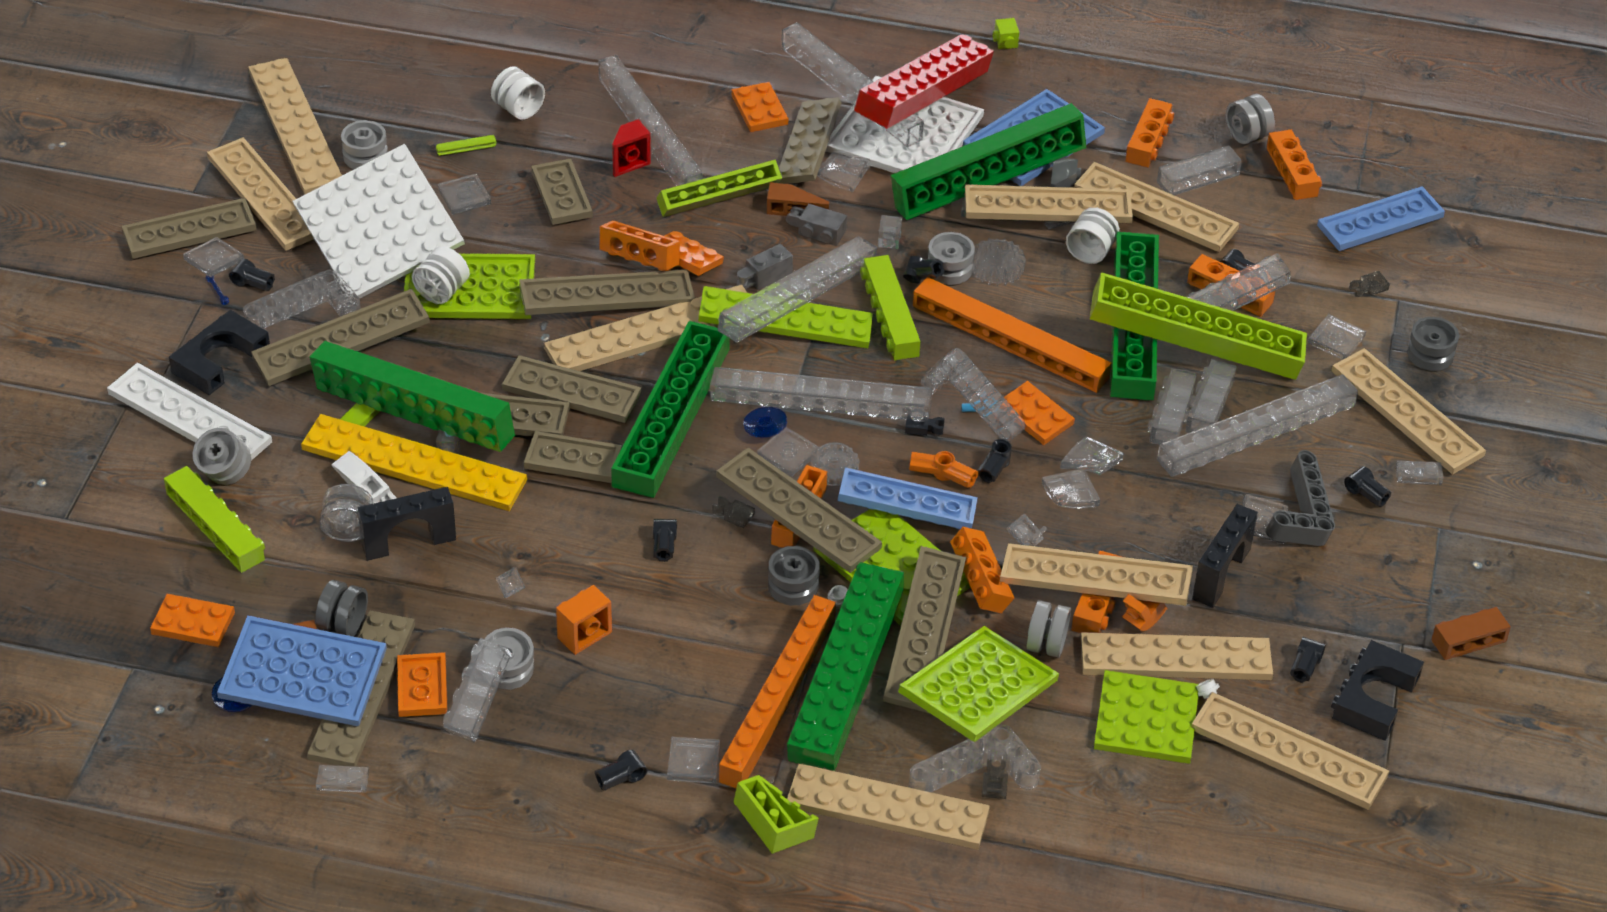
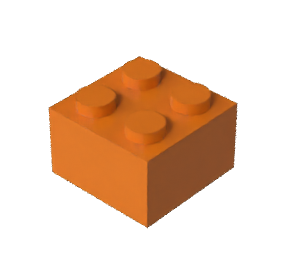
M595 585L580 591L576 596L556 607L557 638L574 655L612 633L611 600Z

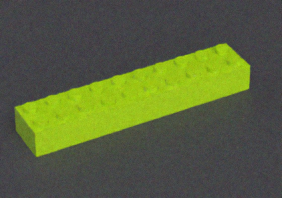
M1102 272L1093 290L1090 320L1294 380L1297 379L1305 363L1307 333Z

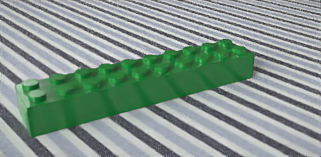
M1070 103L891 175L895 208L906 220H909L965 197V185H995L1085 149L1084 115Z
M1117 232L1114 276L1158 289L1159 235ZM1112 326L1110 397L1154 400L1157 382V339Z
M688 321L611 468L612 487L651 498L655 497L729 352L730 331Z
M324 341L309 356L317 389L322 392L336 395L360 405L364 404L377 411L391 414L433 430L446 432L450 436H455L501 452L515 436L509 402L328 341Z
M862 562L858 564L788 740L787 752L789 762L831 771L836 770L903 594L904 572Z

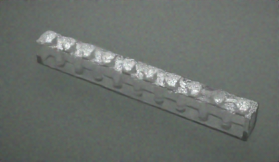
M798 22L782 29V49L855 106L860 89L873 83V81ZM915 113L888 129L881 126L907 148L923 140L924 121Z
M614 55L598 60L599 80L628 120L631 122L639 119L648 129L651 136V152L675 185L680 186L702 180V170L618 56Z
M857 236L759 292L752 294L734 306L723 310L719 315L718 331L738 343L859 274L860 268L863 267L864 258L876 257L878 247Z
M722 367L714 368L710 383L711 401L902 420L911 419L912 421L922 422L929 421L932 406V388Z
M1343 374L1159 444L1157 461L1171 477L1184 474L1191 469L1204 466L1209 462L1222 459L1227 455L1240 452L1245 448L1258 445L1263 441L1276 438L1281 434L1294 431L1299 427L1312 424L1317 420L1330 417L1343 410H1348L1355 406L1358 390Z

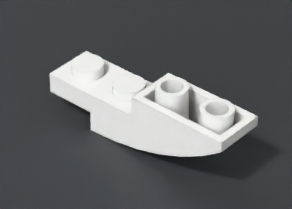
M348 451L331 464L351 488L369 504L396 498L390 491L389 486L352 452Z

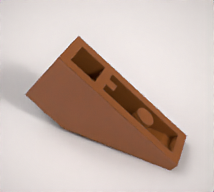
M770 182L767 196V214L787 216L790 214L792 207L806 209L808 204L829 210V201L791 184Z

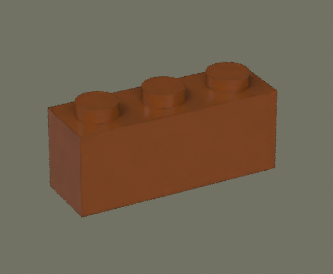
M1497 607L1483 609L1477 613L1463 615L1457 619L1447 622L1443 621L1435 625L1431 641L1444 660H1448L1507 642L1511 626Z

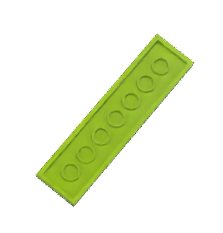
M704 286L698 322L868 349L873 313Z

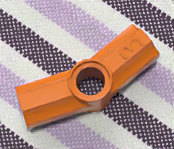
M941 451L936 455L912 452L910 471L934 474L938 480H952L970 489L978 477V471L955 461L954 455L948 451Z

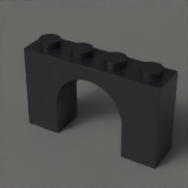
M230 309L169 356L171 373L204 393L211 395L225 384L223 369L204 356L215 348L234 347L252 357V351L270 344L269 333Z
M448 487L357 507L361 545L367 561L389 556L388 535L397 524L408 519L426 520L434 545L456 540L454 503Z
M1238 503L1235 505L1198 562L1192 596L1193 600L1214 608L1223 593L1225 578L1231 560L1242 564L1251 550L1258 515L1257 511Z
M1371 640L1367 648L1363 647L1358 656V664L1354 663L1349 672V676H1351L1349 680L1344 679L1340 688L1342 693L1340 696L1336 694L1331 704V708L1334 709L1332 719L1386 741L1395 725L1398 709L1372 699L1364 692L1362 686L1369 682L1382 681L1412 693L1421 677L1424 661Z

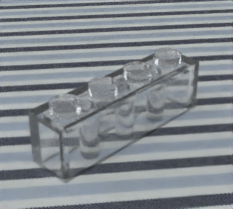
M1225 146L1160 166L1157 183L1163 191L1172 195H1178L1239 176L1242 160L1230 146Z
M1212 359L1209 367H1204L1201 377L1203 381H1198L1195 391L1197 395H1193L1190 401L1189 408L1191 410L1187 409L1183 420V422L1187 423L1185 432L1211 439L1233 386L1237 366Z
M1171 368L1169 376L1164 377L1162 385L1164 391L1160 390L1157 403L1160 404L1155 405L1152 418L1155 419L1150 420L1147 433H1151L1150 443L1176 448L1195 390L1196 373Z
M482 638L479 639L478 644L473 646L469 666H466L463 670L462 683L455 690L452 698V707L450 711L446 712L443 719V728L448 733L476 742L512 654L507 647Z

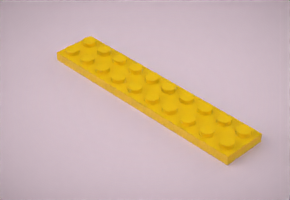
M323 414L319 415L301 443L302 450L334 460H338L350 451L375 472L432 489L448 487L452 495L509 512L527 481V474Z

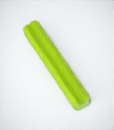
M494 135L440 143L436 145V152L438 156L495 147L496 139Z

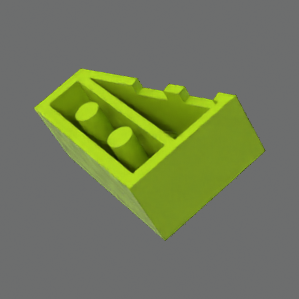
M760 775L738 782L734 804L773 854L813 839L819 818L814 814L809 816L800 809V804L796 801L792 803L782 796V791Z

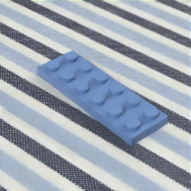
M1419 187L1318 219L1317 226L1338 251L1443 218L1445 211L1423 187Z
M845 467L837 501L961 529L962 526L972 528L978 497Z

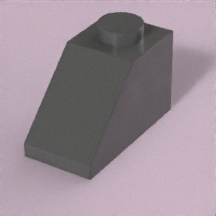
M1060 158L1053 161L1051 187L1074 188L1076 180H1079L1081 176V168H1077V159Z

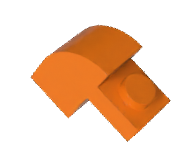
M1128 594L1123 600L1127 610L1122 618L1141 631H1146L1157 623L1167 610L1165 603L1137 600Z

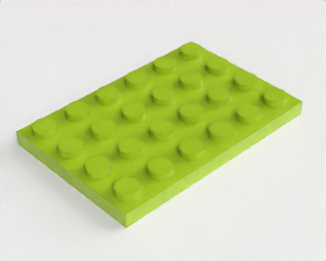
M460 254L469 267L470 276L456 290L455 294L443 304H435L424 298L416 290L412 282L413 271L406 274L404 292L410 289L414 291L429 318L531 319L532 315H525L519 279H534L535 254Z
M868 509L852 521L882 542V549L864 563L904 572V591L893 617V620L901 626L921 546L935 550L939 549L899 515L876 509ZM813 547V551L851 583L856 569L851 573ZM964 572L962 573L957 596L971 588Z
M983 626L900 684L898 692L968 739L976 742L1058 680L1059 673Z

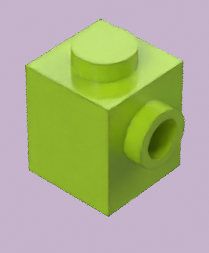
M1015 18L995 20L993 41L997 42L999 49L1018 48L1019 29Z

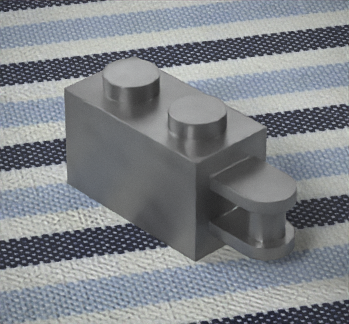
M808 204L806 209L792 207L790 214L785 218L788 224L799 227V235L835 246L840 242L847 227V215L812 204Z
M779 244L747 259L746 267L737 272V286L743 285L745 289L754 286L757 290H760L791 275L793 255L782 244Z

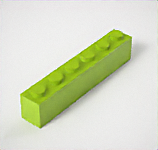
M775 159L661 190L656 199L662 216L666 217L768 189L770 182L779 183L782 180V176Z
M889 255L864 258L863 267L860 268L861 278L866 281L865 287L867 294L871 295V306L876 308V319L878 323H881L883 338L886 337L888 352L892 353L894 360L919 357L920 339Z
M186 466L164 478L166 494L241 573L265 560V545L263 541L252 534L247 524H242L237 514L227 508L222 498L218 499L212 488L202 482L197 472H193Z

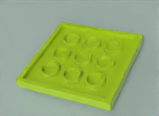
M1105 670L1094 749L1190 764L1195 729L1191 725L1196 718L1197 693L1199 692L1196 686L1199 684Z

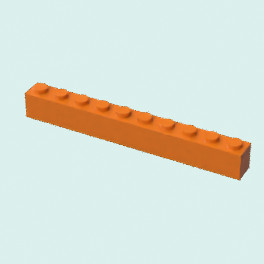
M927 277L914 290L913 307L1095 393L1110 378L1111 362Z
M816 595L813 596L719 764V783L737 788L738 782L749 778L835 622L836 602Z

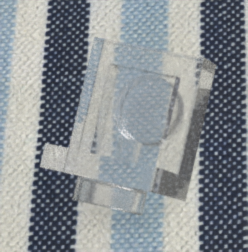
M1024 513L1007 530L1020 545L1029 546L1032 544L1035 547L1044 539L1042 534L1047 528L1044 526L1039 530Z

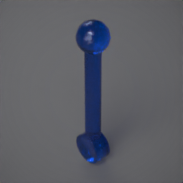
M211 273L207 274L206 280L212 284L218 293L221 304H229V298L224 296L214 281V275Z

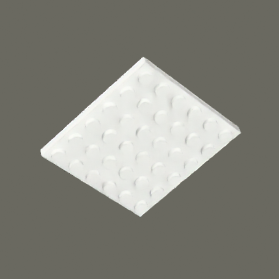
M875 76L873 80L870 82V84L877 81L881 77ZM942 97L886 129L855 112V102L832 132L826 151L888 172L897 173L962 147L963 140L970 136L984 116V109Z
M405 144L293 201L295 208L352 303L414 271L435 248L442 246L454 250L465 244L464 239Z

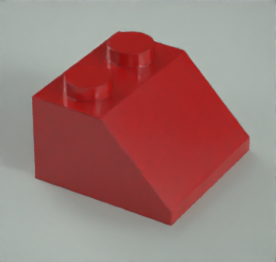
M639 119L621 125L612 143L613 175L615 177L651 164L650 132Z

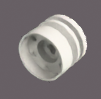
M509 67L503 70L495 79L491 89V97L495 103L506 109L513 116L524 120L533 116L539 110L545 98V89L541 83L518 67Z
M1100 208L1084 210L1066 236V245L1069 252L1079 261L1088 264L1101 262L1115 242L1117 232L1120 231L1118 222L1106 210Z
M439 246L413 271L412 282L416 290L428 301L435 304H443L468 280L470 276L469 267L462 256L448 247Z

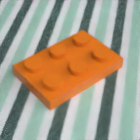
M770 82L732 89V97L750 132L788 125L789 118Z
M673 231L664 235L665 237L680 241L678 266L698 276L723 264L724 256L718 254L714 249L700 245L696 240L683 236L680 232Z
M1026 381L997 401V407L1000 411L1042 445L1047 444L1071 427L1075 421L1073 416L1029 381Z
M167 594L150 627L151 634L219 647L234 616V606Z
M445 652L397 655L399 717L448 714Z

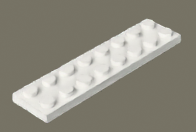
M136 363L107 388L109 395L195 443L203 433L217 427L226 428L247 445L251 452L252 460L272 443V437L269 434L139 363Z

